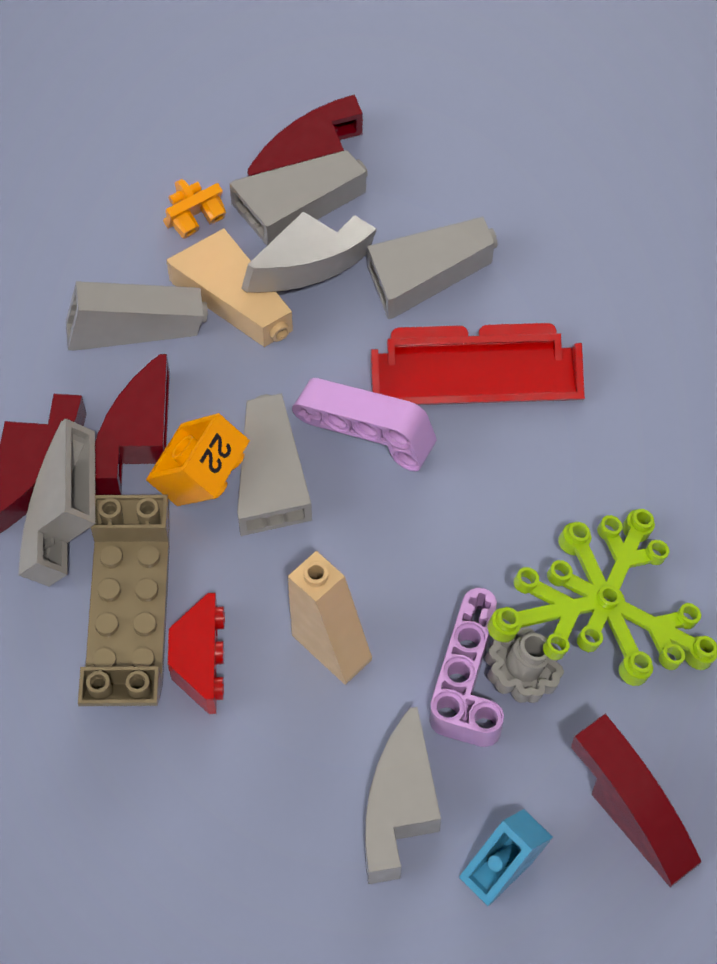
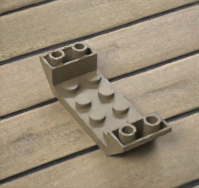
M95 495V525L91 527L94 539L86 665L85 667H80L78 705L158 706L164 676L170 553L168 495Z

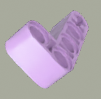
M311 378L292 407L295 416L307 424L387 445L394 461L409 471L416 472L420 470L437 441L428 415L417 404L319 378Z
M474 588L468 591L463 598L431 700L429 722L431 728L442 736L480 747H488L494 745L501 736L504 713L497 703L472 694L490 638L487 624L494 611H496L497 601L491 591L485 588ZM477 609L482 610L479 623L472 621L473 614ZM470 640L475 642L477 646L469 649L463 647L460 642ZM452 674H462L467 680L457 683L452 681L449 676ZM442 708H451L457 715L447 718L441 716L438 711ZM482 718L488 719L495 726L484 729L479 727L476 721Z

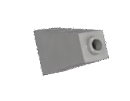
M348 150L234 180L230 183L231 204L268 246L302 212L318 220L366 193V177L368 172L361 160H356Z
M484 217L367 246V268L387 319L395 318L492 263L494 248H497L498 245L497 237L493 228L488 229Z
M76 281L66 318L68 350L75 351L197 336L201 323H205L207 320V303L202 302L201 289L196 287Z
M282 393L276 395L264 394L255 399L247 400L244 435L250 442L243 451L245 456L241 463L237 510L240 535L244 536L312 521L311 500Z

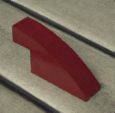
M355 94L313 109L281 130L264 146L247 170L248 176L344 151L340 140L363 135V112Z
M159 354L140 370L121 391L106 414L95 441V495H121L123 464H156L167 447L170 383L167 354Z
M53 394L48 424L5 421L0 442V533L27 514L36 479L60 423L64 419H68L84 426L87 413L82 395Z
M604 714L575 735L571 746L572 750L597 778L591 795L668 886L672 887L700 865L702 861L673 805L643 760L610 718Z

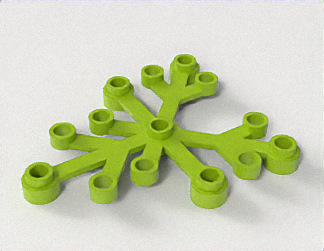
M645 509L631 511L623 523L617 517L607 515L602 518L597 526L599 536L605 540L615 561L607 580H605L589 546L591 542L590 529L582 522L569 523L559 535V546L567 554L577 556L589 582L574 575L570 564L563 560H556L552 563L547 571V578L553 585L563 586L583 597L573 599L539 581V575L534 569L523 567L518 571L513 580L515 588L521 593H530L549 603V605L518 612L510 607L499 608L494 611L487 624L488 632L492 638L499 642H510L516 637L522 627L559 619L553 634L547 638L543 645V652L552 660H560L569 650L568 638L578 616L591 612L592 614L587 626L577 636L578 646L585 652L596 651L603 641L601 631L607 620L624 656L618 668L619 675L624 682L632 686H640L647 681L653 672V664L648 654L639 651L624 619L649 632L659 652V662L668 670H676L684 660L694 669L705 670L717 659V644L711 637H692L678 629H692L701 619V612L694 604L685 603L677 612L654 617L625 602L620 588L628 569L646 564L661 565L670 552L667 544L661 540H652L645 549L637 550L640 542L647 540L655 528L653 515ZM605 525L612 527L614 531L609 530ZM621 531L626 536L624 542L619 535ZM653 550H657L661 556L655 554ZM555 570L561 571L564 576H559ZM521 577L528 578L531 584L524 582ZM684 613L689 614L692 617V620L688 619L684 615ZM502 619L507 620L510 624L505 623ZM585 635L591 636L595 643L588 641ZM551 643L559 645L561 650L554 649ZM667 653L674 655L676 660L669 658Z

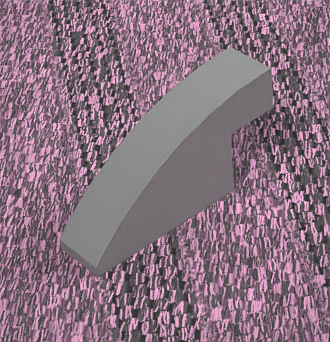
M302 212L248 264L241 289L246 292L257 293L302 288L334 277L352 267L367 255V246L372 245L377 228L354 215L336 232L305 212Z
M64 419L60 423L36 479L27 511L20 550L19 576L48 587L67 575L68 542L95 525V431L68 419Z
M418 707L409 708L390 736L377 764L371 784L365 832V860L368 884L400 879L401 863L396 839L440 832L441 815Z

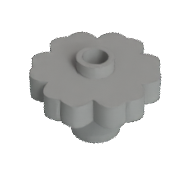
M524 627L519 630L516 637L510 642H499L495 639L492 641L485 656L486 663L491 666L487 677L499 693L508 694L511 692L513 698L520 703L527 701L536 703L543 694H552L555 691L564 673V669L557 663L558 660H552L544 654L543 645L548 638L547 636H542L535 633L533 629ZM551 643L554 649L559 650L553 643Z

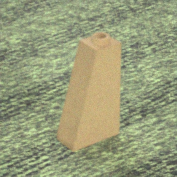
M224 228L166 259L169 280L173 285L177 287L200 288L202 302L207 303L208 309L263 347L274 341L283 340L293 331L292 311L276 291L257 293L246 292L241 289L247 266L251 261Z
M315 551L288 575L292 636L346 685L372 661V655L345 576L319 552Z

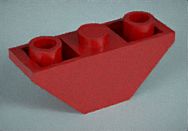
M207 593L169 628L168 668L171 680L208 714H216L217 700H224L223 677H217V664H224V641H218V629H225L224 607L217 606L216 593Z

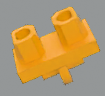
M184 179L176 181L175 188L177 192L168 196L173 206L165 210L167 217L163 219V222L168 229L174 227L180 236L185 239L199 230L200 226L195 220L194 215L202 212L209 224L222 220L226 214L220 199L223 190L218 183L202 190L198 182L188 185Z

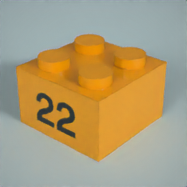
M219 413L181 423L146 478V481L163 495H168V499L176 506L216 499L225 491L227 487L226 480L231 471L237 468L243 461L245 456L243 451L250 440Z

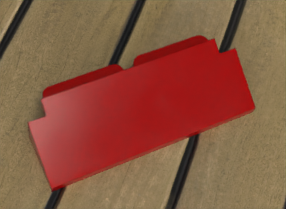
M551 323L484 325L480 328L478 336H469L468 330L464 326L398 327L391 332V339H387L388 353L378 354V349H371L372 392L410 401L417 405L585 399L582 343H575L571 348H562L561 333H557L556 327Z

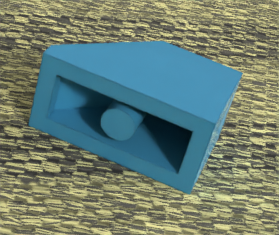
M523 809L500 823L459 878L489 906L531 866L553 836Z

